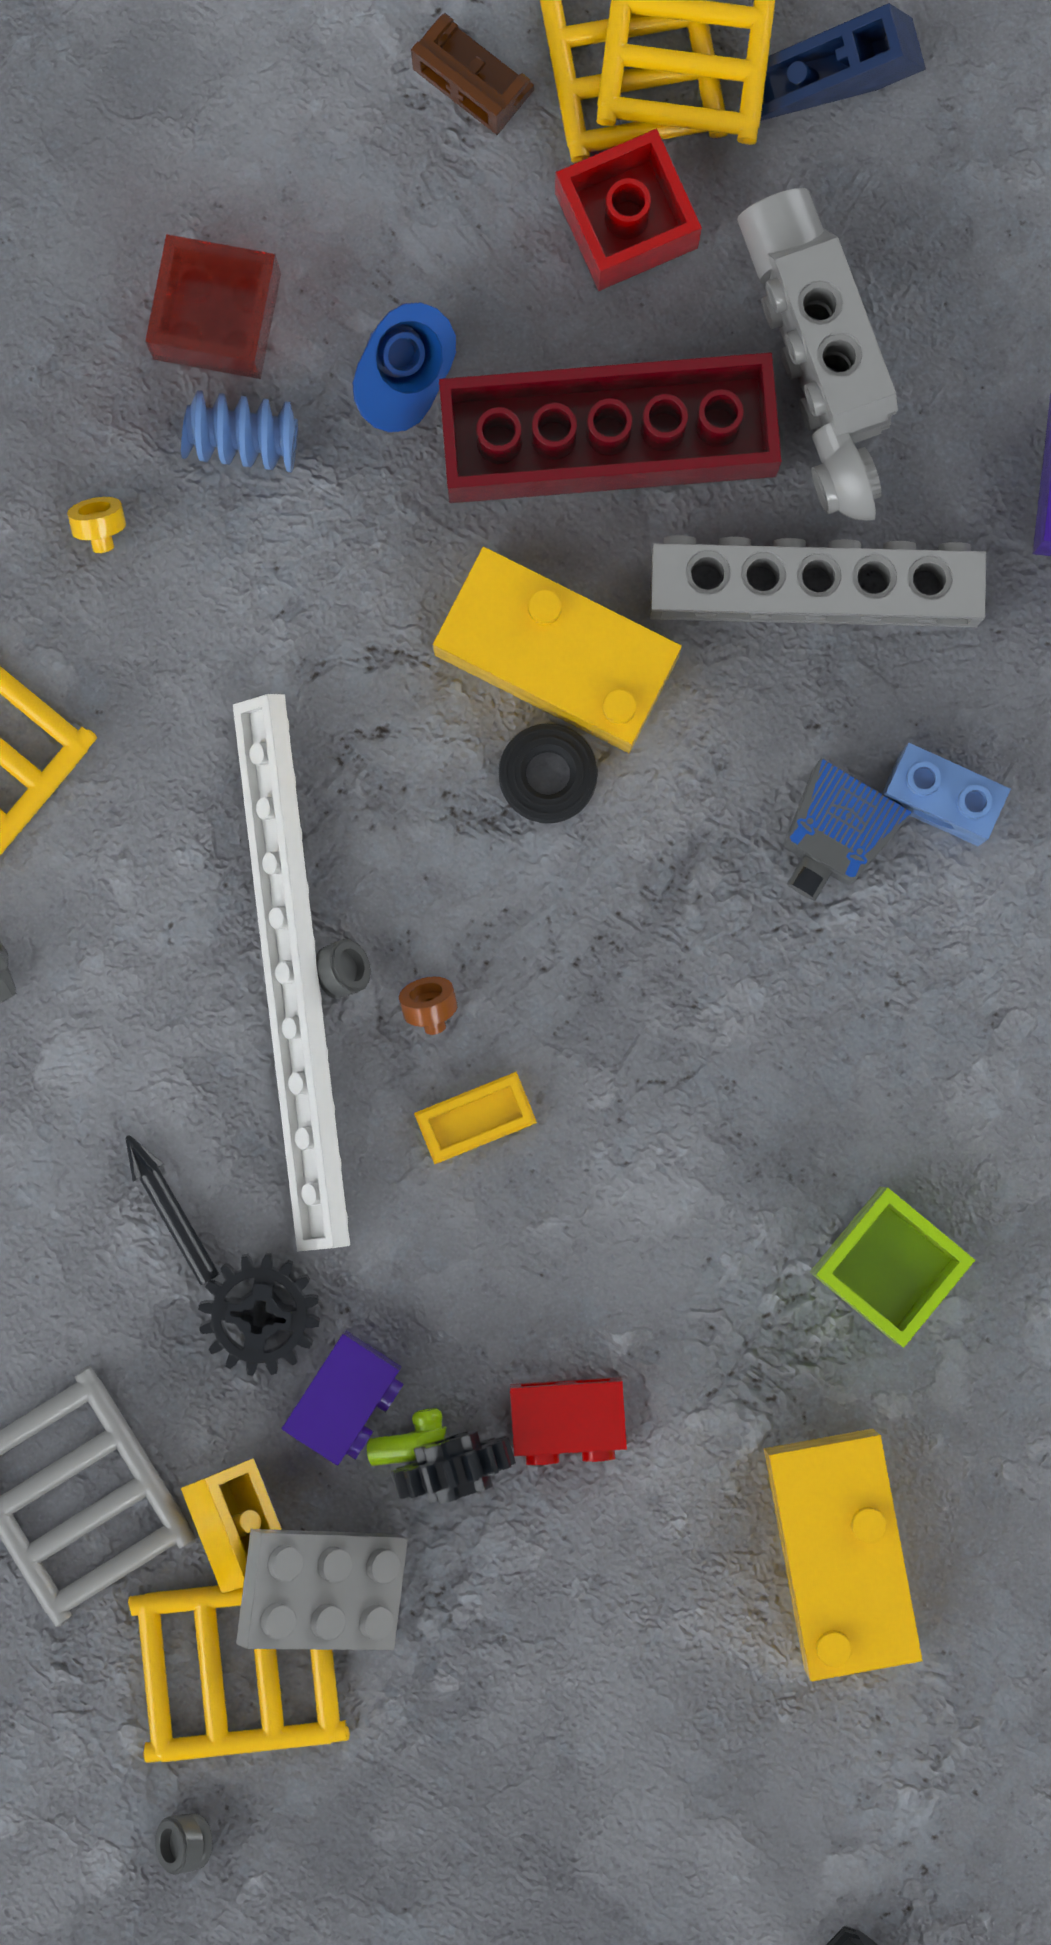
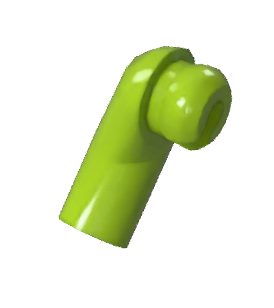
M437 1408L418 1410L412 1416L415 1431L401 1435L370 1438L367 1442V1456L370 1464L377 1466L417 1460L414 1448L444 1439L447 1427L442 1426V1412Z

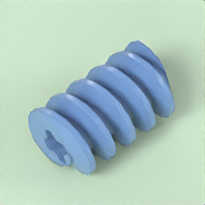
M197 390L191 405H187L184 416L181 458L186 459L195 445L199 461L208 462L217 447L222 464L230 465L237 450H239L244 467L251 468L258 454L261 453L265 469L273 470L280 456H283L286 471L292 473L297 449L298 419H294L291 402L285 401L278 416H272L269 399H263L255 414L250 412L247 396H241L234 411L228 409L225 394L219 393L213 407L208 408L203 391Z

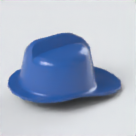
M421 302L404 303L389 311L370 334L366 348L357 364L352 384L355 404L361 416L374 428L389 433L406 431L420 423L430 410L440 389L439 379L447 376L456 355V335L449 319L437 308Z

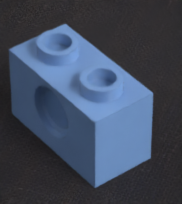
M908 743L900 752L881 794L911 811L910 816L971 844L980 846L989 839L1011 788Z

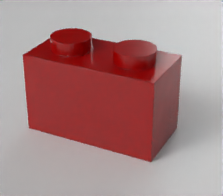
M621 1377L510 1384L514 1456H526V1465L556 1464L560 1462L559 1454L582 1452V1461L585 1462L609 1461L616 1459L615 1450L627 1449L623 1381Z

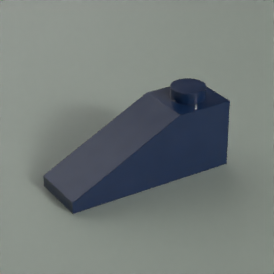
M888 3L768 56L760 121L877 91L926 70L913 18Z

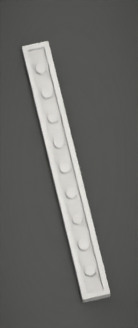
M265 694L233 704L296 1247L297 1252L350 1246L285 694Z

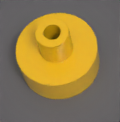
M113 497L87 499L73 505L67 512L73 537L80 540H91L92 549L95 553H105L114 549L112 536L122 531L126 526L122 503L119 499Z

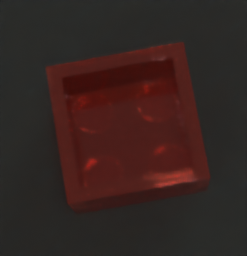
M166 234L145 340L153 359L261 379L281 277L276 254Z

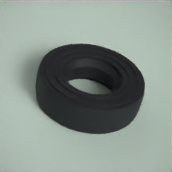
M537 724L522 730L507 744L499 763V783L506 801L518 814L539 823H558L578 814L592 798L597 784V762L590 745L576 731L559 724ZM546 752L561 756L567 762L570 769V778L567 785L558 793L550 795L535 791L528 783L526 777V770L530 761L535 756Z

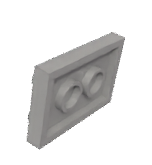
M251 1529L236 1644L246 1649L394 1650L408 1538L399 1534Z

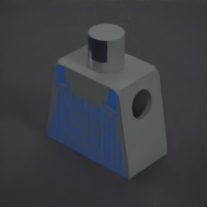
M820 758L810 774L783 845L787 850L802 858L787 885L813 901H816L830 876L848 886L851 885L903 826L912 812Z

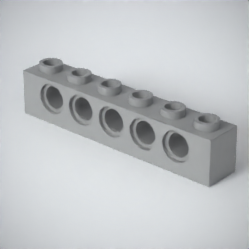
M674 535L664 537L663 544L653 543L650 619L978 627L985 618L986 551H971V544L948 542L939 544L938 550H916V543L890 541L883 544V549L861 548L860 541L848 539L829 541L828 548L806 547V541L798 538L776 539L773 541V546H751V539L724 537L718 539V545L696 544L695 537ZM700 566H710L719 572L722 583L714 589L705 590L693 582L691 573ZM756 567L767 568L774 574L776 586L767 591L756 590L749 584L747 572ZM812 568L824 571L830 578L831 588L824 592L809 590L803 583L802 573ZM864 570L878 572L884 578L885 590L877 594L864 591L858 583V573ZM920 571L934 574L940 583L939 593L925 595L919 592L914 586L913 574Z

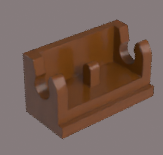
M444 13L436 20L419 42L417 41L412 47L413 70L498 135L534 91V84L530 82L531 79L523 73L518 75L460 30L458 25L453 22L454 19Z

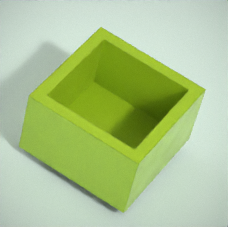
M879 1187L811 1269L810 1273L895 1344L904 1348L975 1262V1259L888 1187Z

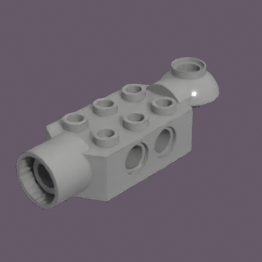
M795 188L782 191L746 208L738 216L737 222L759 281L765 284L767 296L761 298L765 318L771 329L779 327L786 346L780 348L784 369L790 380L798 378L804 394V398L799 399V407L804 423L809 431L817 429L812 434V438L822 464L812 467L811 473L819 501L827 514L839 511L843 515L855 520H875L876 509L874 499L882 496L879 476L868 450L865 447L857 449L854 443L882 434L881 431L890 428L891 417L898 411L896 391L839 238L823 228L808 189ZM810 316L817 317L820 320L812 319ZM830 366V367L837 368V369H838L839 371H841V372L838 373V372L831 371V370H830L829 368H827V367Z

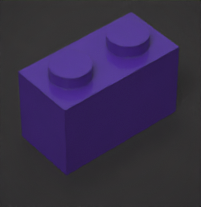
M346 1330L281 1429L337 1466L345 1454L356 1460L374 1432L366 1427L365 1423L376 1407L386 1412L404 1385L395 1379L402 1366Z

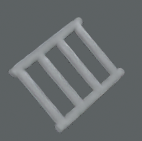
M92 1366L83 1368L75 1376L77 1381L75 1384L0 1430V1456H2L86 1402L90 1404L105 1429L102 1433L2 1495L0 1494V1539L55 1627L64 1625L73 1616L70 1610L175 1544L180 1549L196 1541L188 1521ZM117 1449L134 1478L30 1543L13 1514ZM146 1497L163 1526L59 1591L42 1562Z

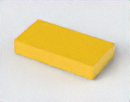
M517 1071L414 1113L434 1165L537 1123Z

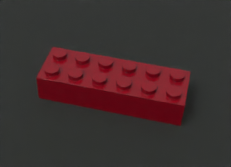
M772 352L439 379L449 503L773 478L777 476L782 462Z

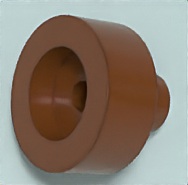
M433 976L415 980L406 985L399 994V1001L405 1021L413 1026L424 1027L425 1033L429 1035L443 1032L446 1029L445 1021L452 1017L458 1008L453 985L448 979Z

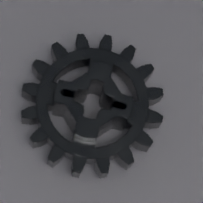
M266 1252L261 1265H254L249 1254H244L241 1257L240 1270L236 1271L228 1263L222 1265L220 1269L225 1279L223 1284L215 1280L208 1281L205 1287L215 1298L214 1300L201 1301L198 1310L211 1314V1320L201 1324L199 1330L201 1334H215L216 1339L208 1349L211 1354L220 1352L223 1349L229 1353L225 1367L231 1369L240 1359L246 1362L247 1375L253 1376L258 1363H265L269 1373L273 1375L277 1374L278 1359L283 1357L291 1365H295L298 1362V1356L294 1349L296 1345L303 1348H311L313 1340L304 1330L305 1328L319 1327L320 1318L313 1314H308L307 1309L317 1305L319 1297L315 1294L304 1295L302 1290L310 1281L307 1274L299 1276L295 1280L290 1276L293 1261L288 1259L278 1269L273 1267L272 1253ZM254 1278L253 1289L243 1297L225 1298L235 1285L244 1280ZM275 1281L283 1285L290 1292L295 1301L296 1308L293 1305L282 1303L274 1292ZM256 1301L266 1302V1311L275 1314L276 1317L267 1318L263 1327L254 1326L253 1316L245 1314L243 1311L252 1310ZM223 1321L235 1324L245 1337L244 1346L232 1339ZM278 1330L288 1332L293 1330L291 1335L282 1344L265 1350L266 1339Z
M478 1431L472 1433L462 1432L414 1448L417 1460L397 1467L396 1470L391 1471L398 1498H415L427 1494L429 1504L435 1502L442 1504L491 1488L493 1484L490 1475L511 1468V1465L516 1464L509 1437L490 1438L480 1442Z

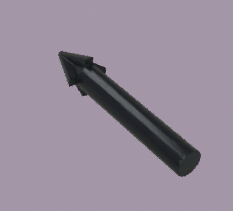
M130 1135L126 1136L125 1140L133 1182L137 1179L141 1181L199 1284L203 1285L220 1275L158 1168L164 1163Z

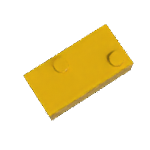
M484 546L433 643L434 655L629 754L673 670L682 645Z
M867 1429L764 1448L804 1670L810 1681L923 1661L881 1435L874 1429Z

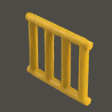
M540 0L571 162H580L589 158L590 152L610 149L656 128L662 140L708 132L642 122H630L586 130L581 100L599 96L601 74L576 78L571 48L606 42L608 19L566 26L562 0ZM631 14L628 38L688 28L692 52L715 55L709 24ZM640 68L624 70L621 93L698 80L703 108L725 110L720 79ZM709 131L710 138H722L728 135L726 133Z
M611 0L597 103V124L614 126L616 119L734 134L738 135L737 141L739 143L747 145L756 144L758 128L760 127L776 0H754L753 6L707 0ZM631 14L750 29L746 59L627 44ZM624 66L743 82L740 111L733 112L620 97Z
M0 666V695L63 746L45 769L41 771L0 737V766L28 788L7 814L0 809L1 856L84 757L88 749L96 741L97 736L93 731L82 726L77 730Z
M219 1585L130 1596L128 1606L131 1615L138 1616L150 1732V1742H145L144 1761L146 1763L170 1762L348 1741L350 1738L349 1728L346 1720L340 1721L333 1650L310 1649L318 1722L284 1726L277 1650L254 1649L262 1728L229 1732L216 1608L241 1606L243 1588L221 1593ZM194 1611L206 1734L173 1738L161 1614Z

